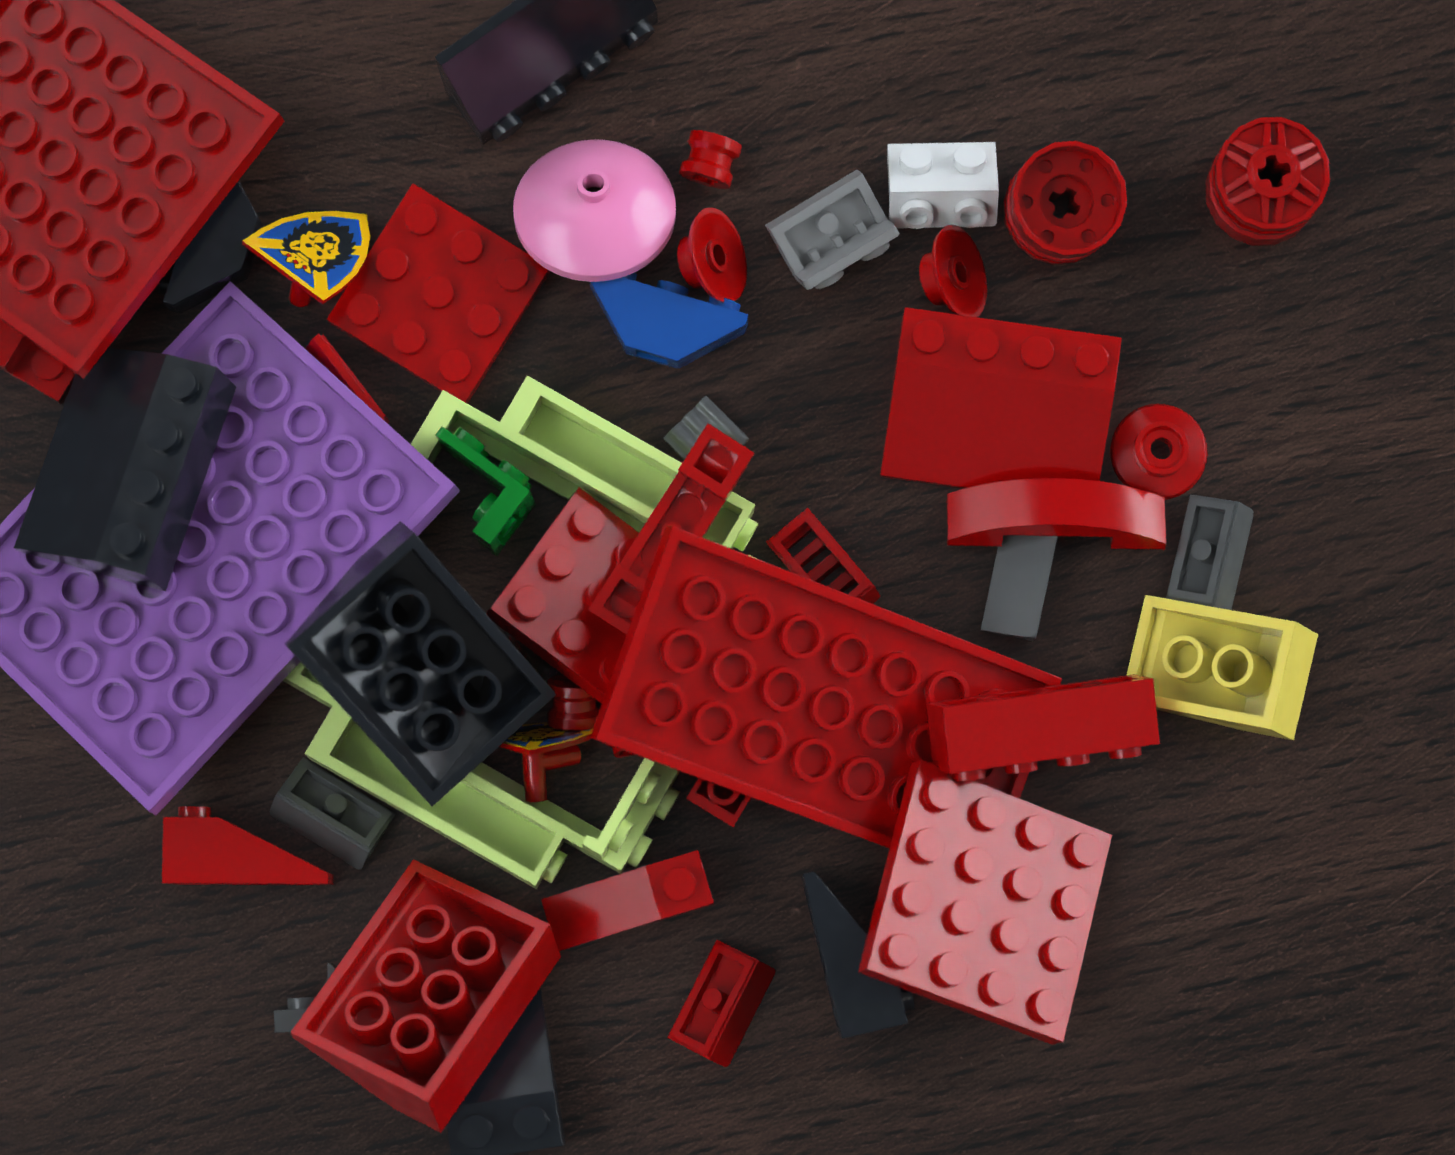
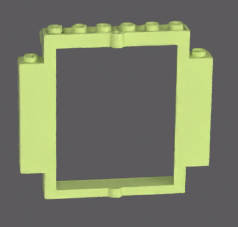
M529 376L525 378L500 422L442 390L411 443L418 452L433 464L442 449L435 436L438 430L443 426L454 434L458 427H461L478 439L485 446L484 450L492 458L499 462L504 459L529 479L566 500H569L572 494L580 487L639 533L679 472L678 469L682 464ZM731 492L703 538L731 549L735 547L743 552L759 524L751 519L754 514L755 504ZM301 662L283 680L331 708L305 752V755L310 760L535 889L538 888L542 879L549 883L554 881L568 856L560 851L564 842L619 874L624 871L627 864L637 868L652 842L651 838L644 835L655 816L664 821L680 793L672 788L680 771L644 758L606 826L601 831L549 800L526 802L524 786L481 762L432 807Z

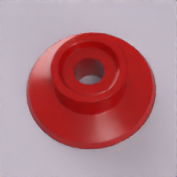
M705 208L692 221L689 235L683 237L679 242L677 249L678 265L682 276L691 287L696 289L703 288L712 298L724 302V298L736 301L742 295L747 279V262L744 246L736 227L727 215L716 208Z
M953 224L947 225L935 237L932 252L924 254L921 258L919 275L922 288L927 298L934 305L941 306L946 304L954 314L979 317L985 308L987 299V279L981 255L974 241L964 229Z
M1150 404L1132 411L1119 423L1112 437L1110 447L1111 462L1117 477L1123 485L1164 497V500L1178 497L1189 491L1202 476L1207 463V443L1201 427L1188 413L1171 405ZM1156 441L1166 443L1170 450L1169 457L1166 459L1156 458L1151 452L1152 443Z

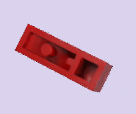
M182 806L178 807V817H163V884L333 885L334 874L226 819L211 817V807Z
M698 850L541 899L547 921L551 926L559 951L714 905Z

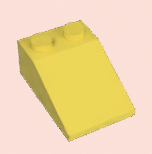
M1145 595L1126 675L1135 674L1153 678L1156 710L1243 731L1294 740L1318 634L1295 621Z

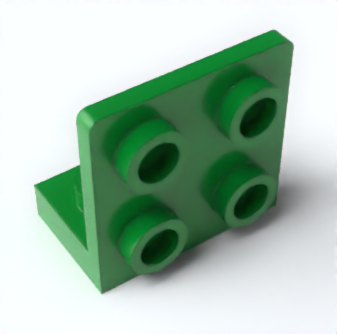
M442 426L435 434L442 448L501 492L498 497L491 492L482 501L472 517L477 522L472 532L478 542L498 556L536 506L533 496L529 491L532 488V485L528 482L529 478L504 459L498 467L486 459L489 453L484 450L485 446L461 427H458L455 433L452 434Z

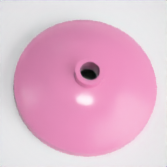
M583 140L553 149L539 158L526 171L520 180L514 197V224L518 238L525 250L537 263L547 270L562 277L578 281H609L637 272L652 262L662 252L670 240L674 229L676 201L673 187L666 173L645 153L615 141ZM593 187L601 188L597 192H590L586 189Z

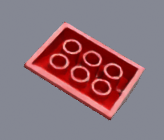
M905 307L901 322L880 477L956 488H968L993 482L1034 478L1100 481L1115 393L1122 337Z
M413 859L290 1033L296 1041L395 1110L442 1133L561 958L551 926L545 921Z

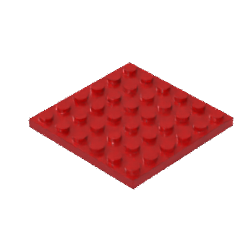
M0 0V320L84 379L285 122L280 113L114 0Z

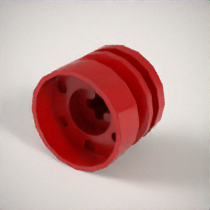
M1284 117L1257 118L1239 126L1220 148L1205 181L1206 204L1215 223L1231 238L1251 246L1276 245L1294 237L1323 203L1330 184L1329 159L1320 140L1304 125ZM1266 166H1269L1272 174H1281L1282 176L1276 187H1272L1269 179L1260 180L1259 178Z
M1079 141L1054 142L1033 153L1009 181L1003 201L1005 225L1014 243L1031 258L1052 265L1076 263L1095 253L1106 244L1121 226L1127 207L1126 183L1116 163L1098 147ZM1063 194L1070 199L1067 207L1074 213H1066L1060 219L1053 215L1055 205L1049 199L1056 200Z

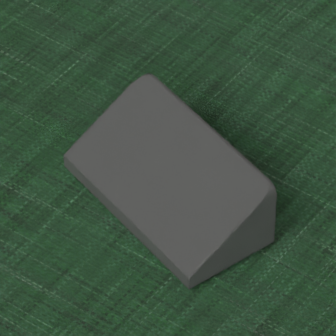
M1190 494L1166 599L1232 610L1253 520V509L1237 501Z
M1003 535L1002 547L998 546L980 631L1030 642L1036 640L1058 536Z
M304 757L275 795L269 811L270 815L279 822L358 870L364 867L396 815Z

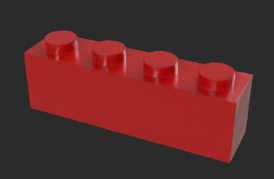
M1135 674L926 703L932 763L938 766L940 771L952 774L953 781L983 779L986 777L985 769L1003 766L1007 774L1033 772L1038 770V761L1057 759V766L1083 765L1090 763L1089 754L1107 751L1111 759L1132 758L1142 755V746L1160 744L1154 680L1150 677Z

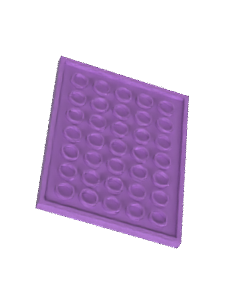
M231 281L162 352V354L217 367L236 386L166 592L14 549L34 489L0 524V667L138 802L155 816L300 663L285 643L353 564L400 521L419 536L460 492L452 481Z

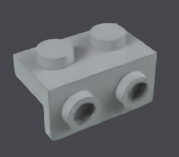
M859 170L853 171L765 225L795 280L807 290L813 287L822 289L837 282L844 275L843 269L860 259L868 261L880 256L890 247L889 241L900 234L895 224L885 216L863 173Z

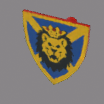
M342 211L301 213L281 218L259 229L244 239L242 245L292 281L289 294L291 304L297 307H305L310 303L311 296L321 304H324L342 292L357 278L366 261L370 241L367 214Z
M547 722L525 724L499 746L500 748L522 753L526 802H542L547 800L545 771L579 764L581 761V751L577 744L590 740L593 729L578 731L560 730L550 727Z

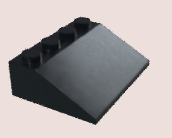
M515 0L435 56V60L446 94L484 145L492 138L497 142H501L518 131L523 125L521 118L536 107L541 111H545L562 100L567 94L565 87L581 76L584 80H589L601 73L611 63L609 56L625 45L629 50L634 49L650 38L655 32L652 26L658 22L657 8L653 0Z
M108 348L84 379L77 374L74 376L14 549L166 592L236 386L217 367L168 354Z
M401 521L353 564L285 643L289 650L432 807L557 695L420 538Z

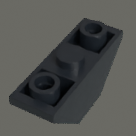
M240 181L235 184L178 257L175 264L171 266L161 279L159 293L165 295L163 303L170 311L182 314L216 296L230 281L237 285L248 279L255 254L243 246L242 241L264 226Z

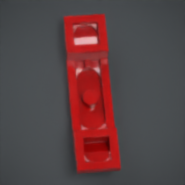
M707 423L679 467V472L588 610L627 635L666 525L675 526L704 537L755 453Z
M1034 478L977 485L947 494V546L1002 547L1003 535L1110 537L1111 549L1165 550V500L1162 496L1134 487L1083 479Z

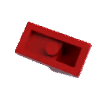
M0 320V369L62 404L69 393L75 373Z

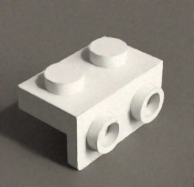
M995 142L888 144L889 221L895 224L896 228H937L950 224L974 228L992 227L997 224L999 185Z

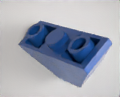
M636 273L615 280L589 282L592 292L626 354L672 368L680 369L745 334L748 326L749 314L739 312L741 307L739 303L724 298V302H721L711 296L708 302L688 297L689 289L673 282L658 280L657 286L654 287L637 282Z

